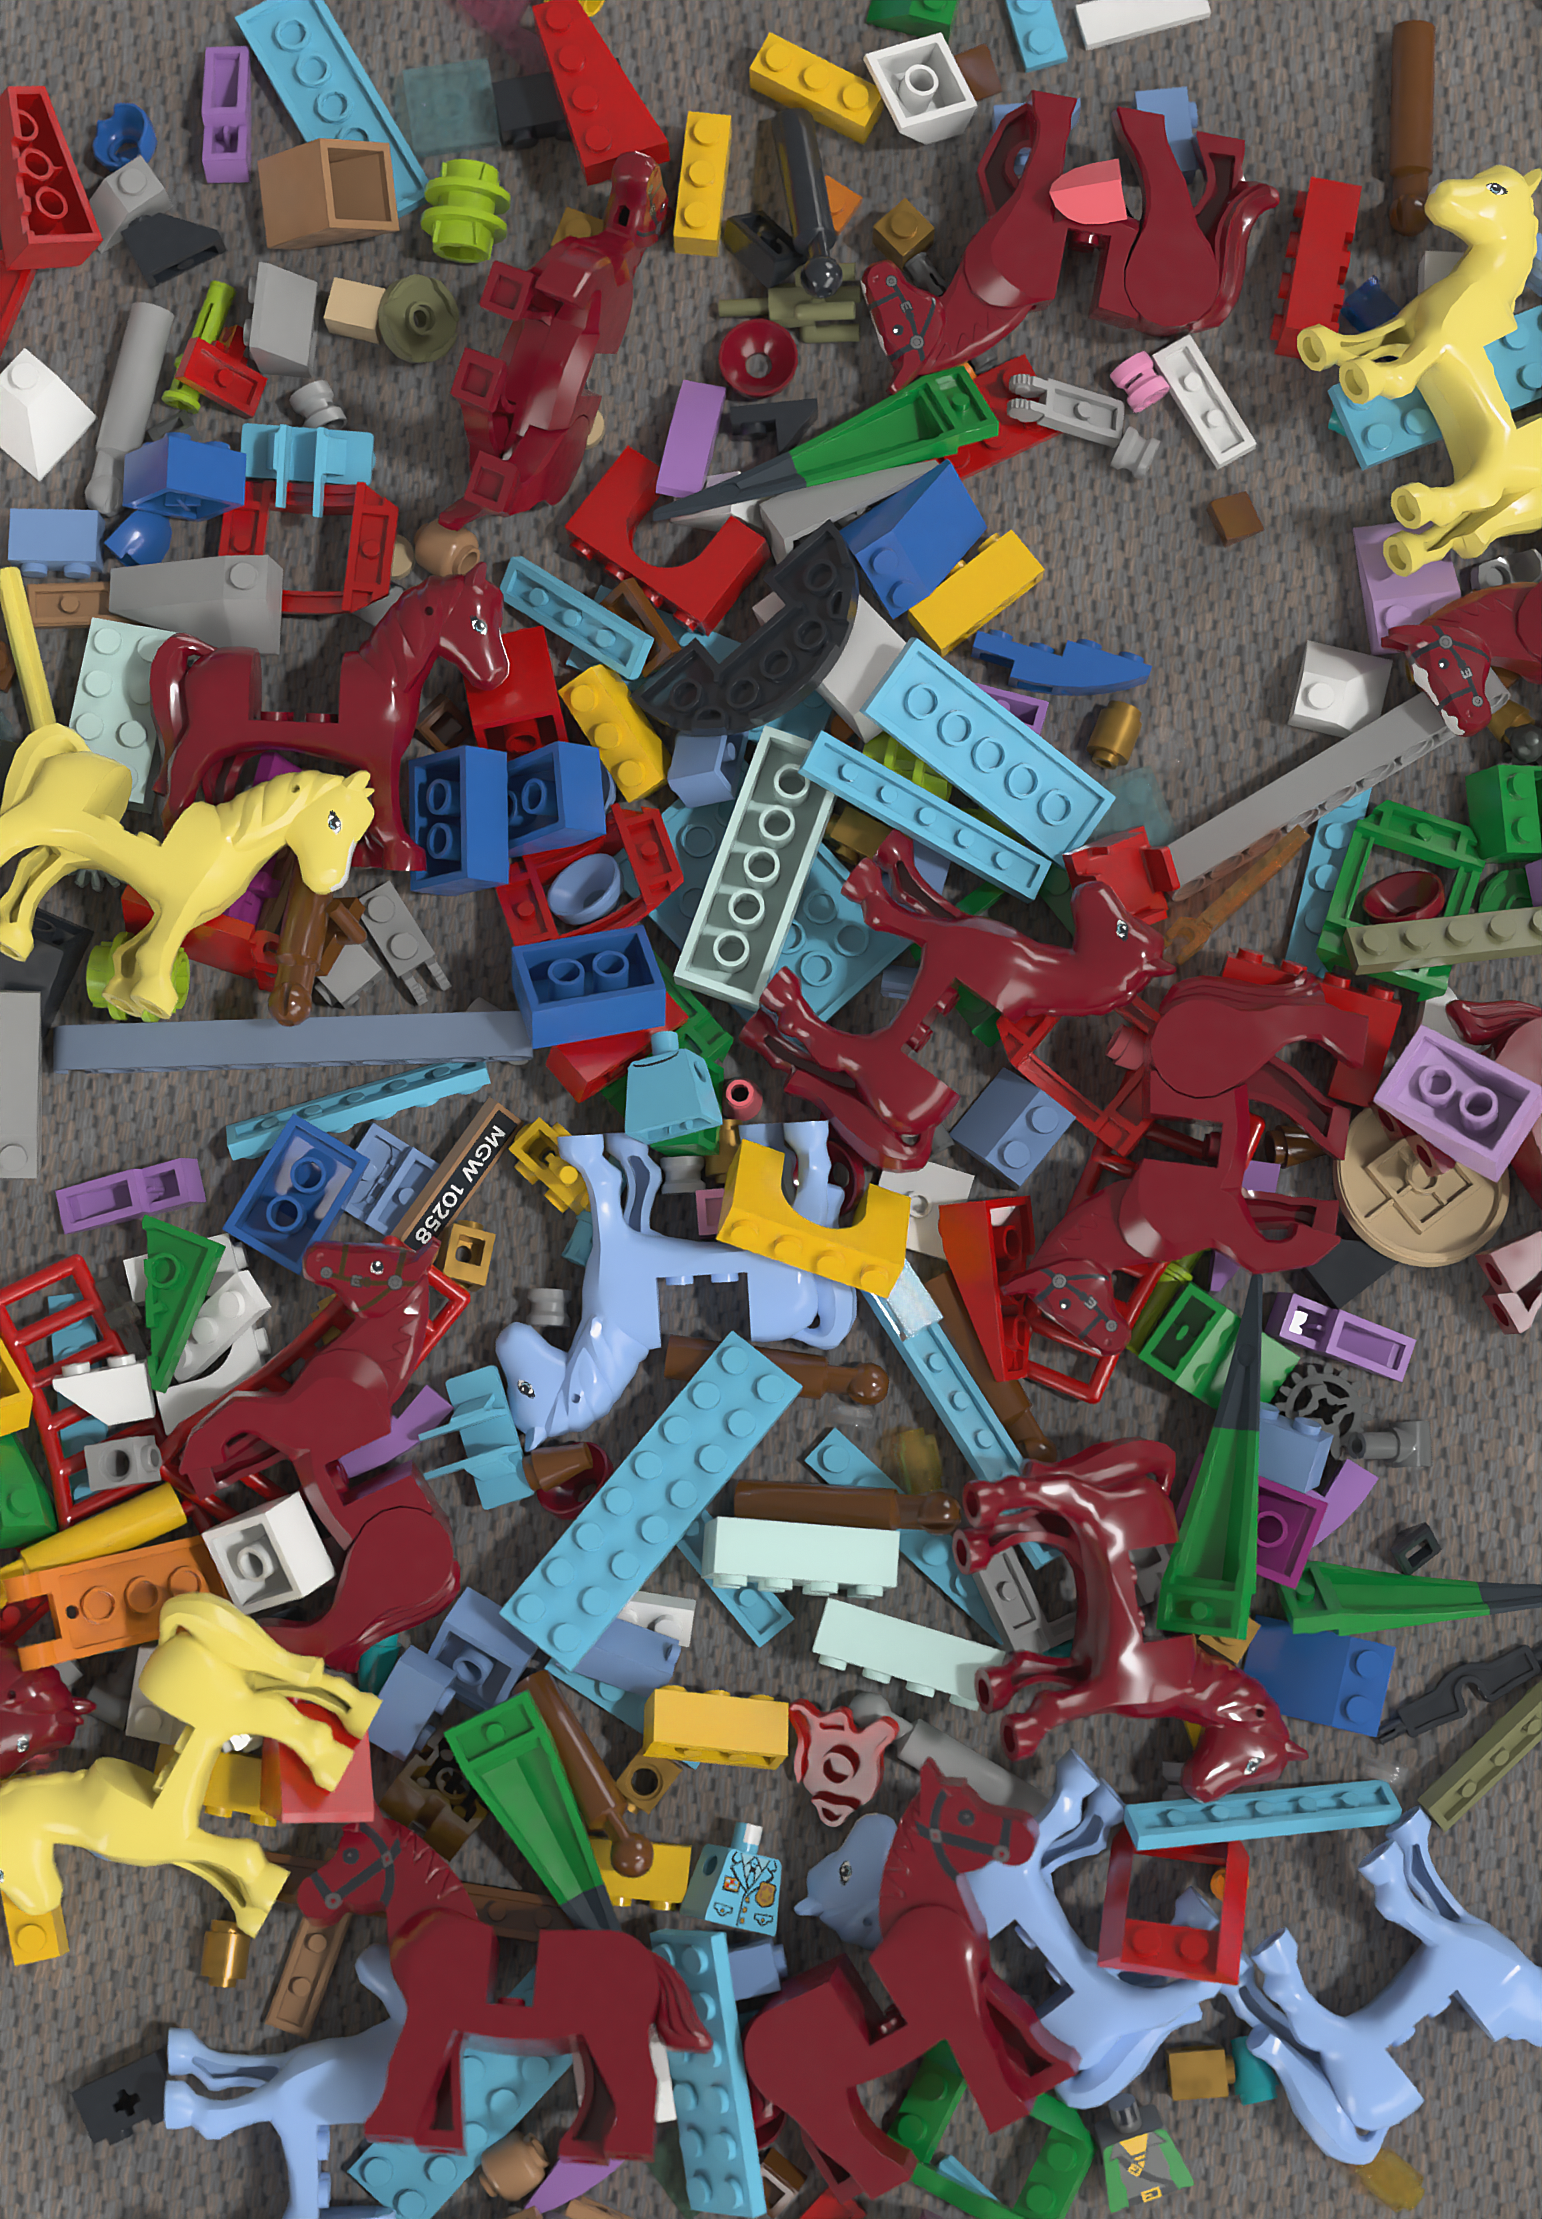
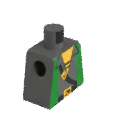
M1128 2093L1119 2094L1111 2098L1108 2102L1111 2117L1098 2121L1094 2125L1095 2142L1098 2146L1096 2154L1099 2180L1110 2212L1113 2213L1195 2185L1185 2159L1157 2106L1148 2104L1138 2108L1135 2097Z

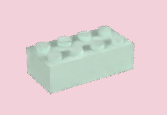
M92 617L69 728L75 730L84 739L88 748L93 753L114 759L130 769L132 788L126 809L151 814L155 793L152 791V784L159 770L161 752L150 713V667L158 648L176 632Z
M716 1517L705 1524L701 1578L713 1579L712 1587L740 1589V1586H747V1582L758 1583V1591L784 1593L785 1590H792V1586H803L802 1594L830 1596V1593H838V1589L848 1590L847 1598L874 1600V1597H883V1591L894 1588L897 1585L900 1531Z
M827 1597L812 1648L813 1652L820 1654L818 1663L845 1671L847 1662L864 1667L862 1672L864 1677L889 1684L891 1676L907 1680L905 1687L907 1690L932 1698L935 1689L951 1694L949 1702L975 1711L979 1707L974 1687L975 1672L980 1667L1001 1666L1005 1656V1652L829 1597Z

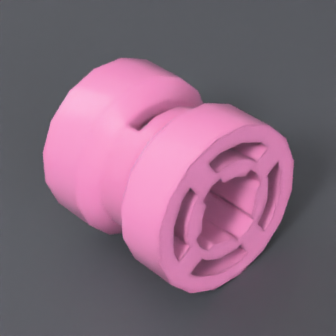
M1146 351L1139 352L1128 358L1110 375L1117 388L1124 389L1127 393V403L1134 413H1138L1152 403H1155L1170 390V386L1165 378L1156 375L1152 369L1154 362Z

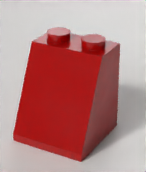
M544 626L522 628L514 632L501 634L510 663L509 675L503 683L494 690L486 692L473 687L463 675L478 747L507 752V762L556 741L569 743Z
M285 1697L299 1713L308 1719L326 1723L332 1730L333 1740L343 1744L355 1753L335 1790L331 1792L316 1784L310 1766L294 1749L283 1742L263 1736L260 1810L281 1823L374 1822L368 1729L362 1740L346 1732L336 1713L310 1700Z

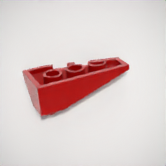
M1031 1196L938 1205L940 1216L938 1219V1231L942 1238L943 1251L996 1382L1027 1378L1030 1323L1023 1315L1024 1301L1028 1295L1025 1293L1003 1296L999 1287L1011 1278L1026 1270L1027 1255H1034L1035 1233Z

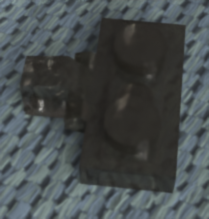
M111 1276L95 1283L94 1286L107 1310L104 1316L111 1330L118 1332L128 1354H135L136 1361L147 1359L148 1363V1356H152L151 1329L146 1327V1321L141 1324L138 1322L142 1316L133 1301L130 1286L126 1281L119 1284L118 1280Z

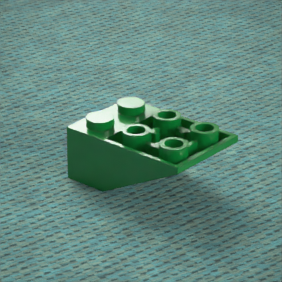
M1495 765L1465 776L1469 824L1478 841L1476 850L1480 859L1489 864L1541 860L1542 766Z
M1189 1280L1143 1344L1137 1356L1171 1381L1218 1411L1242 1316ZM1263 1331L1260 1402L1269 1403L1300 1360V1357Z

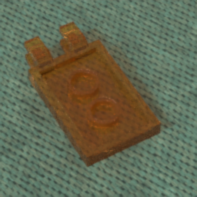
M1297 824L1198 918L1179 917L1164 935V949H1168L1175 938H1184L1188 944L1180 950V954L1175 958V961L1180 966L1186 963L1202 950L1204 944L1217 929L1300 853L1311 836Z

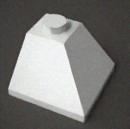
M24 348L0 374V448L40 482L93 425L98 417L55 373Z
M1307 640L1288 725L1346 738L1378 719L1381 715L1393 660Z

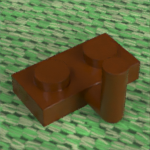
M357 897L333 898L327 905L325 911L330 917L320 969L315 972V977L327 976L345 945H359L365 942L367 933L358 922L366 908Z

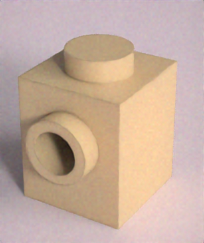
M334 277L324 314V321L329 333L379 344L382 334L379 329L378 309L382 295L386 290Z

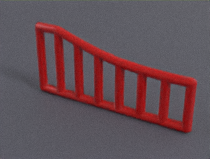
M1130 1069L1126 1071L1117 1094L1136 1071ZM1249 1112L1250 1138L1245 1170L1253 1158L1266 1127L1265 1119L1252 1112ZM1154 1123L1143 1136L1202 1160L1203 1141L1157 1123ZM1097 1138L1064 1217L1078 1204L1094 1194L1103 1169L1128 1178L1136 1162L1111 1153L1112 1148ZM1171 1261L1166 1263L1137 1264L1116 1269L1139 1279L1127 1302L1114 1298L1117 1311L1126 1319L1131 1330H1133L1155 1286ZM1028 1298L1023 1315L1030 1323V1339L1034 1332L1098 1359V1362L1088 1384L1029 1359L1027 1378L1088 1404L1095 1405L1099 1403L1121 1353L1114 1356H1102L1093 1351L1057 1322L1042 1317V1310Z
M393 1235L384 1237L380 1242L413 1250ZM434 1265L431 1266L428 1272L429 1285L449 1300L433 1320L428 1318L425 1340L413 1373L471 1301V1295L466 1289ZM338 1294L289 1345L251 1376L178 1423L159 1447L162 1458L161 1468L159 1469L161 1479L169 1482L172 1487L223 1523L241 1513L214 1494L200 1501L188 1475H181L179 1468L173 1465L171 1461L186 1444L192 1428L234 1391L258 1392L264 1387L271 1392L289 1390L292 1384L280 1375L298 1359L302 1358L306 1361L318 1348L315 1344L332 1326L343 1331L354 1319L346 1313L348 1307ZM260 1472L239 1479L268 1501L289 1495L288 1492ZM301 1484L296 1492H299L305 1507H307L310 1501Z
M70 1255L1 1288L0 1338L33 1395L31 1412L39 1431L51 1477L60 1533L161 1482L156 1481L102 1490L73 1505L69 1476L87 1468L85 1450L83 1449L64 1458L58 1431L92 1414L75 1403L52 1414L43 1392V1388L53 1384L52 1380L56 1375L63 1374V1366L81 1362H89L91 1366L109 1356L115 1357L131 1353L81 1255ZM72 1275L83 1300L17 1331L5 1306ZM92 1315L103 1340L35 1372L25 1347ZM155 1403L156 1413L154 1417L143 1419L98 1443L131 1437L154 1436L155 1444L159 1448L168 1435L165 1433L161 1413ZM180 1452L171 1461L177 1468L180 1467L181 1463L179 1459ZM179 1492L183 1499L180 1505L186 1519L192 1517L200 1535L216 1526L207 1511Z

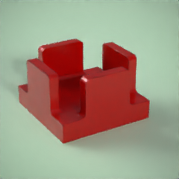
M1144 825L1130 827L1062 854L1073 891L1081 883L1103 881L1113 889L1125 909L1133 917L1143 920L1148 925L1168 918L1166 910L1169 909L1164 892L1179 889L1180 882L1169 847H1152L1149 844Z

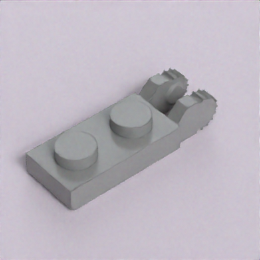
M1018 374L1009 380V390L1012 393L1020 394V396L1025 398L1039 397V403L1022 398L1009 401L1007 403V415H1010L1013 419L1017 418L1023 422L1037 421L1038 425L1113 448L1120 444L1123 433L1124 401L1050 378L1044 380L1034 376Z
M390 880L359 899L366 908L361 919L399 979L402 978L419 1006L428 1000L421 984L415 981L410 972L425 963L431 971V977L437 987L441 988L442 991L451 987V984L434 959L437 957Z

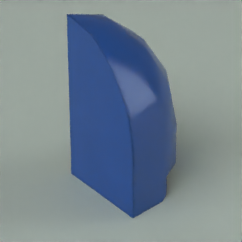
M137 510L113 532L104 544L110 553L125 567L161 563L170 548L172 530L169 518L165 515Z

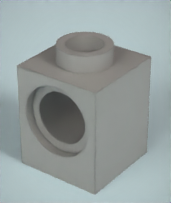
M360 944L345 945L329 974L317 977L320 982L314 987L331 1007L339 1001L345 1009H348L360 998L357 995L360 991L363 990L366 993L386 974Z
M154 1436L131 1437L84 1446L91 1492L161 1481L159 1469L161 1468L162 1458L160 1450L155 1444ZM125 1454L128 1455L130 1460L128 1472L123 1464Z

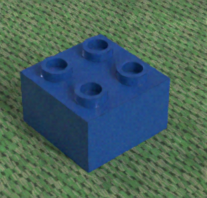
M166 433L164 438L155 442L143 443L141 448L125 454L123 506L193 522H203L241 507L245 501L246 453L230 450V445L224 442L209 441L199 443L191 441V436L185 433Z

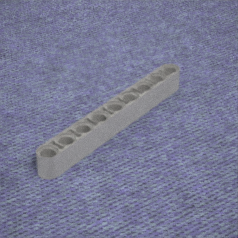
M1490 667L1485 683V695L1490 703L1491 713L1493 714L1506 704L1510 698V693ZM1422 691L1169 844L1168 847L1180 882V888L1167 893L1174 902L1191 897L1457 735L1447 727L1434 704Z

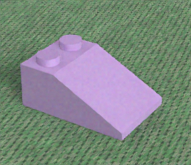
M1432 521L1417 529L1405 528L1400 522L1353 528L1372 656L1399 653L1381 648V638L1389 636L1388 629L1403 625H1419L1446 604L1461 598L1460 587L1449 551L1442 560L1427 563L1417 572L1407 577L1396 575L1388 566L1383 555V542L1389 536L1402 530L1413 534H1421L1434 524Z
M1421 1024L1374 1097V1102L1455 1161L1497 1183L1542 1112V1086Z

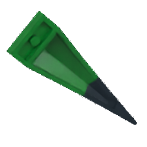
M964 365L925 375L895 395H891L857 416L780 456L716 485L655 509L653 521H661L957 454L958 447L998 436L999 422Z
M1262 1274L1251 1276L1241 1323L1212 1432L1179 1531V1541L1175 1543L1161 1581L1156 1629L1246 1640L1251 1594H1256Z
M1320 1561L1306 1562L1296 1590L1272 1581L1293 1634H1314L1330 1630L1337 1636H1346L1542 1607V1584L1475 1582L1409 1576Z
M529 1689L445 1730L444 1735L464 1775L534 1868L577 1930H613L622 1932L553 1736Z

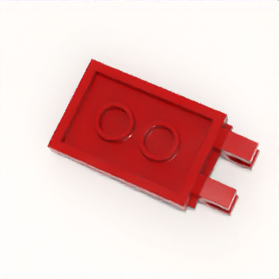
M127 884L121 897L126 932L134 933L136 936L150 923L155 912L148 901ZM221 914L188 931L180 947L184 948L188 959L251 980L254 978L260 990L271 992L274 989L276 977H269L266 975V972L276 974L278 964L275 960L276 954L268 950H277L279 935L267 930L255 931L254 924Z

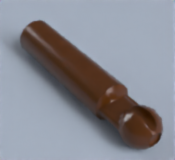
M1407 20L1397 23L1392 28L1389 175L1393 178V202L1390 206L1388 217L1394 231L1405 237H1413L1423 233L1430 224V219L1425 214L1424 206L1428 198L1429 177L1433 173L1436 27L1434 24L1424 20Z
M296 854L275 958L278 964L274 989L268 998V1011L271 1017L279 1024L287 1027L300 1025L308 1019L312 1011L311 993L315 972L320 969L330 917L325 909L333 900L334 891L328 894H316L303 882Z
M951 1269L918 1287L917 1291L1023 1459L1032 1458L1041 1462H1057L1058 1452L1056 1446L1048 1436L1043 1434L1030 1411L1032 1403L1019 1380L996 1382Z
M670 1334L664 1378L690 1382L723 1341ZM753 1346L803 1386L802 1391L797 1397L820 1400L825 1393L848 1395L855 1403L862 1406H875L883 1401L888 1394V1374L881 1366L872 1362L860 1363L853 1368L830 1365L827 1357L823 1355Z
M740 1479L737 1483L734 1497L735 1518L896 1531L897 1529L925 1530L928 1534L935 1536L949 1535L960 1524L962 1516L958 1500L951 1494L942 1491L931 1492L928 1495L899 1494L895 1488Z
M543 1670L526 1677L512 1689L510 1695L514 1696L529 1689L548 1729L551 1731L579 1812L590 1829H604L612 1842L610 1861L613 1869L621 1876L631 1879L645 1875L653 1865L654 1849L652 1843L643 1834L630 1832L622 1817L629 1804L548 1670Z

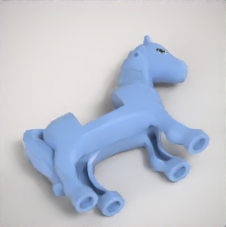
M828 1120L784 1123V1127L783 1123L738 1125L740 1141L746 1139L785 1153L781 1190L788 1204L798 1214L815 1224L840 1229L838 1220L840 1208L845 1198V1191L839 1186L828 1184V1175L832 1166L826 1145L829 1134ZM625 1132L604 1133L606 1151L620 1162L626 1177L627 1199L622 1213L620 1204L622 1175L621 1171L609 1163L602 1155L604 1149L603 1134L557 1137L560 1158L571 1164L581 1173L587 1187L592 1212L593 1248L586 1263L582 1287V1320L568 1352L551 1346L531 1325L514 1322L504 1328L496 1339V1354L507 1378L508 1388L506 1397L515 1428L526 1434L525 1451L531 1452V1450L540 1446L547 1437L561 1436L568 1432H582L588 1429L595 1421L608 1415L613 1404L621 1397L626 1386L634 1377L639 1362L646 1359L649 1350L661 1348L658 1278L666 1277V1285L693 1284V1275L711 1274V1282L713 1283L739 1281L738 1273L747 1272L751 1342H771L793 1338L823 1350L834 1349L850 1332L857 1316L856 1288L725 1242H698L667 1237L650 1229L652 1207L656 1193L662 1183L661 1168L648 1156L649 1145L630 1137ZM784 1138L798 1156L797 1191L794 1187L793 1172L796 1166V1156L793 1151L789 1150L787 1147L784 1146ZM818 1314L820 1317L819 1326L815 1329L808 1328Z
M1070 1748L1056 1762L1055 1792L1047 1805L1034 1818L1039 1825L1040 1837L1032 1858L1019 1866H1007L998 1861L991 1860L985 1867L976 1871L966 1872L965 1874L979 1909L987 1922L989 1940L1016 1919L1018 1925L1015 1927V1930L1024 1943L1032 1950L1038 1946L1049 1960L1045 1963V1967L1062 1987L1037 2007L1034 2012L1051 2034L1064 2043L1075 2047L1082 2058L1078 2069L1081 2072L1054 2087L1058 2098L1069 2107L1087 2109L1106 2103L1145 2070L1157 2048L1172 2031L1183 2025L1200 2021L1202 2011L1199 2003L1214 1997L1224 1984L1182 1978L1167 1983L1170 1978L1168 1976L1097 1967L1098 1953L1088 1949L1070 1926L1055 1897L1051 1873L1057 1867L1069 1861L1095 1855L1105 1849L1110 1828L1123 1821L1125 1803L1105 1779L1100 1778L1098 1780L1085 1761L1074 1749ZM1088 1795L1087 1808L1081 1816L1082 1799ZM867 1813L859 1818L839 1850L829 1854L809 1870L806 1879L808 1897L794 1907L796 1914L819 1916L824 1924L837 1932L842 1941L860 1945L867 1950L873 1951L881 1937L879 1892L883 1869L897 1829L894 1820L888 1815L880 1813ZM1189 1886L1175 1900V1916L1170 1925L1212 1930L1220 1922L1212 1908L1193 1886ZM1242 1952L1239 1976L1250 1967Z
M1421 1805L1415 1806L1403 1813L1400 1823L1391 1824L1385 1830V1835L1389 1840L1377 1846L1358 1865V1869L1364 1878L1374 1885V1905L1386 1919L1408 1929L1422 1940L1421 1945L1406 1964L1366 2006L1344 2018L1332 2014L1321 2006L1311 1996L1303 1983L1296 1963L1298 1944L1287 1927L1280 1928L1270 1934L1251 1953L1252 1960L1265 1974L1263 1985L1265 1994L1271 2000L1278 2003L1286 2015L1277 2010L1256 1986L1254 1963L1244 1950L1241 1952L1247 1959L1250 1967L1239 1976L1238 1986L1224 1984L1219 1990L1228 1998L1237 2017L1246 2021L1253 2028L1246 2040L1248 2050L1275 2069L1285 2088L1293 2113L1311 2139L1325 2155L1343 2163L1365 2165L1372 2162L1381 2148L1389 2127L1400 2123L1410 2116L1424 2102L1419 2092L1385 2049L1391 2044L1393 2047H1397L1407 2041L1415 2032L1413 2026L1424 2016L1428 2015L1431 2018L1442 2012L1450 2004L1451 1999L1449 1996L1451 1994L1494 2042L1507 2036L1514 2041L1524 2039L1535 2046L1542 2047V1968L1534 1965L1514 1942L1492 1925L1469 1914L1444 1885L1432 1864L1428 1852V1834L1432 1822ZM1410 1889H1411V1890L1415 1893V1895L1420 1899L1421 1903L1418 1902V1901L1415 1899V1897H1414L1413 1894L1411 1893ZM1355 2126L1369 2130V2132L1365 2135H1358Z
M373 1943L366 1948L358 1957L355 1969L359 1981L383 2001L390 2018L357 2035L343 2038H328L298 2046L284 2053L244 2055L223 2053L210 2049L191 2029L169 2028L168 2066L170 2075L183 2076L192 2073L200 2079L208 2090L212 2091L240 2086L258 2089L236 2099L225 2101L213 2100L197 2095L185 2081L166 2080V2128L181 2129L192 2126L206 2139H221L232 2131L256 2122L271 2121L280 2135L288 2168L290 2200L282 2219H396L395 2210L390 2207L376 2205L329 2207V2201L331 2200L330 2172H322L321 2160H328V2153H330L329 2125L364 2123L365 2119L379 2103L386 2085L388 2063L406 2021L407 2005L391 1973L388 1943Z

